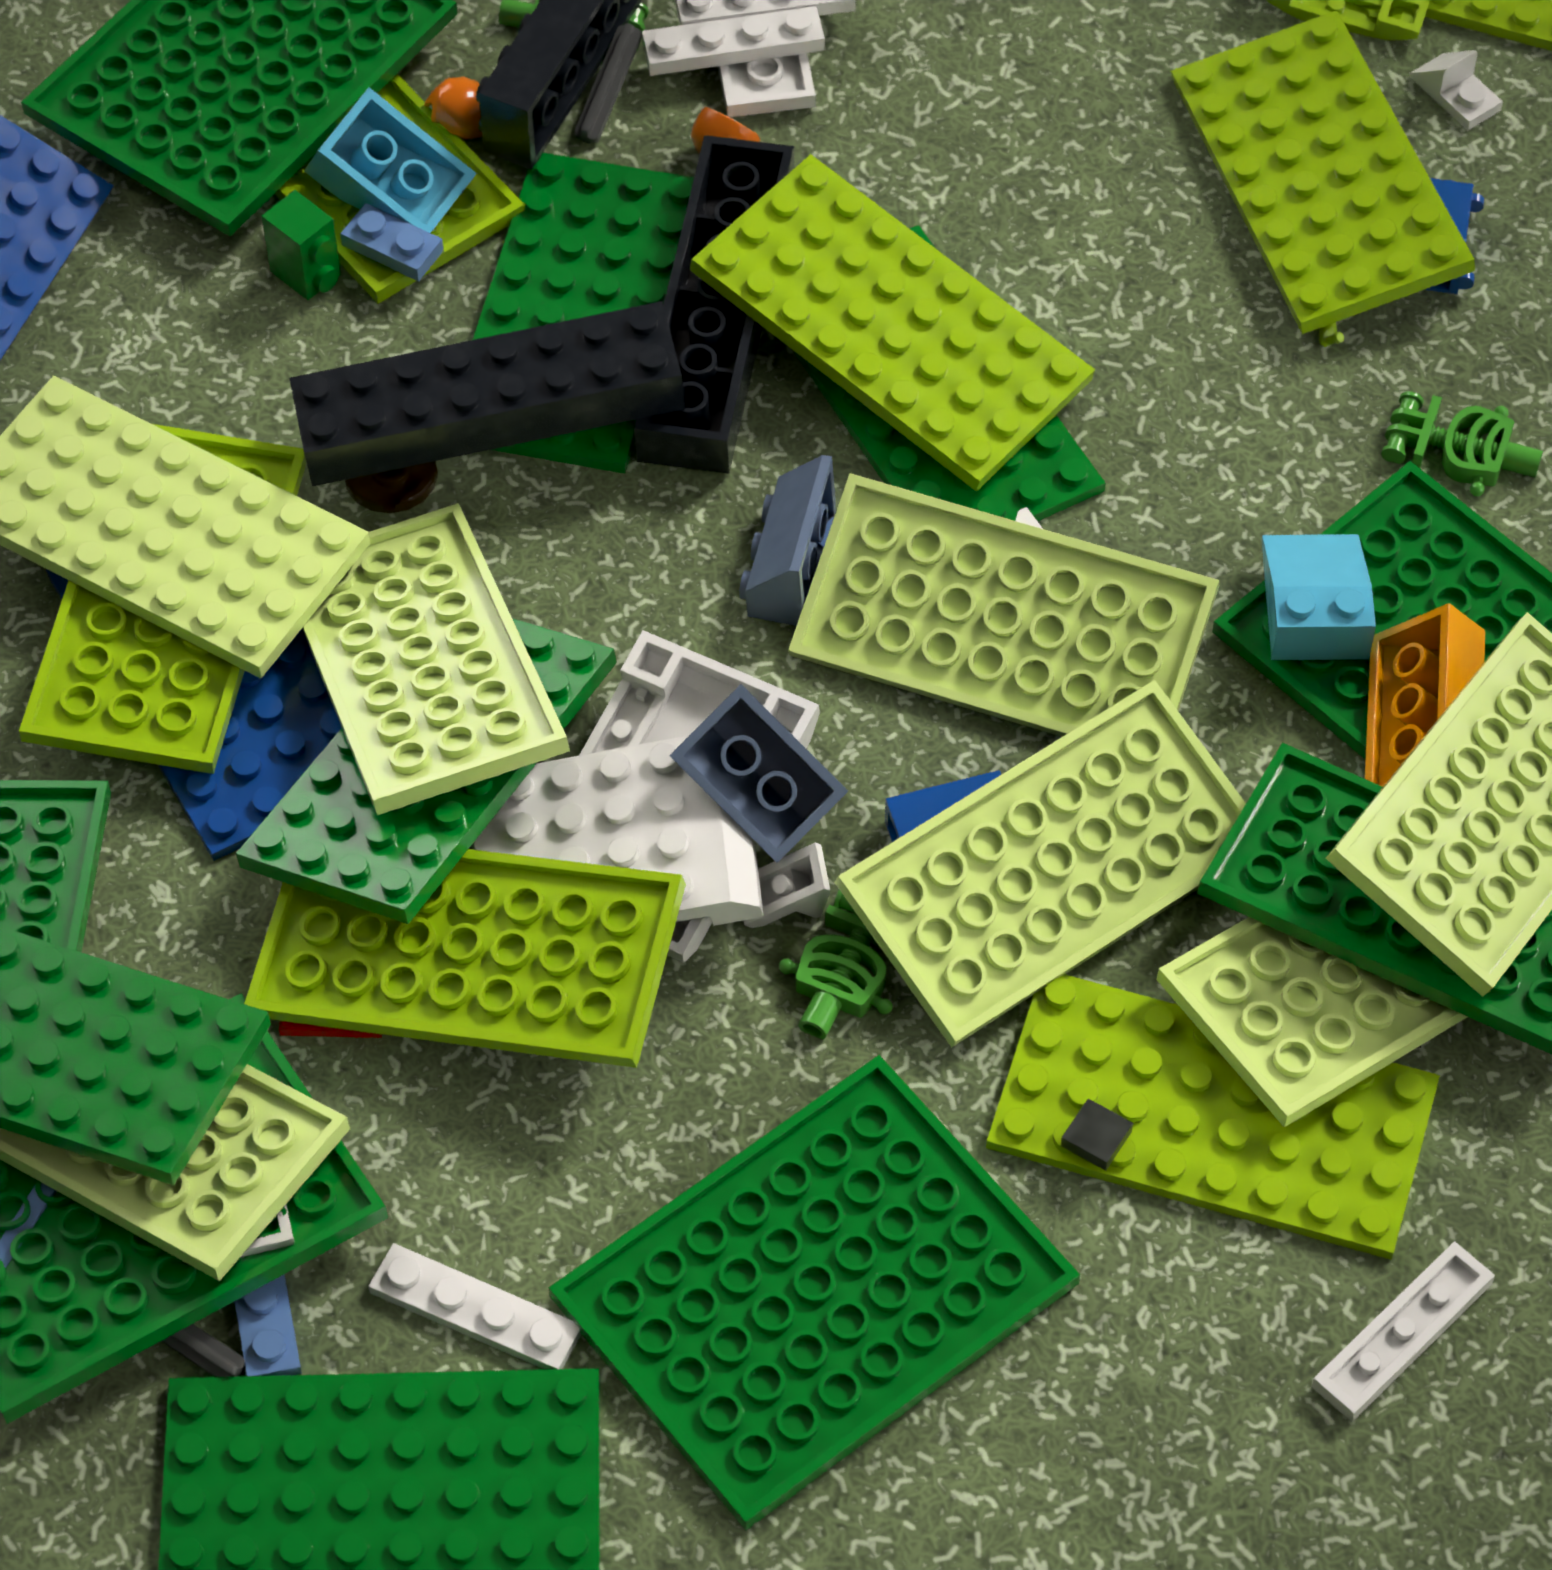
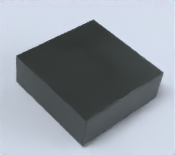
M1087 1099L1062 1136L1061 1146L1106 1171L1131 1134L1133 1123L1098 1103Z

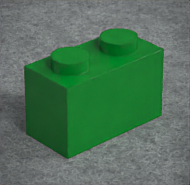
M294 190L261 215L270 272L308 301L318 292L325 293L331 290L337 283L341 271L333 218L298 191Z

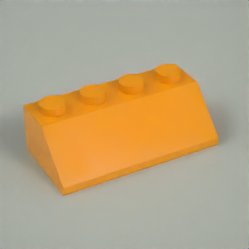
M1450 603L1379 632L1373 637L1369 669L1365 779L1384 787L1485 661V630Z

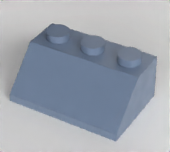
M821 455L779 476L774 494L766 495L762 509V522L765 523L763 532H755L751 546L753 566L751 571L744 570L740 582L739 596L740 599H746L748 617L797 626L823 548L816 542H822L827 522L836 514L832 456Z
M742 684L669 755L777 863L848 792Z

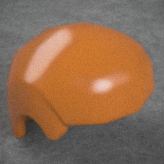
M467 77L446 78L424 102L426 107L432 105V122L440 123L449 133L465 140L482 137V132L479 131L480 103L476 100V93L480 83Z
M704 107L701 110L691 131L695 150L699 154L704 135L760 141L758 134L736 120L709 107Z

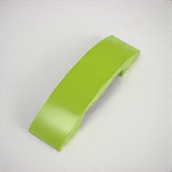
M1266 0L1276 8L1302 21H1308L1337 10L1349 32L1381 40L1418 39L1430 2L1427 0Z

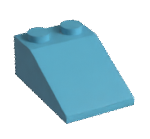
M370 88L365 91L304 170V172L338 199L358 209H361L367 203L429 233L432 232L477 174Z
M1262 535L1261 542L1271 659H1369L1376 623L1372 585L1359 535Z

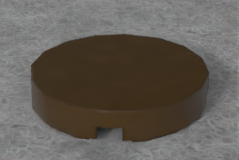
M436 461L347 479L345 484L348 493L356 503L376 512L396 513L409 510L425 501L435 488L438 470Z

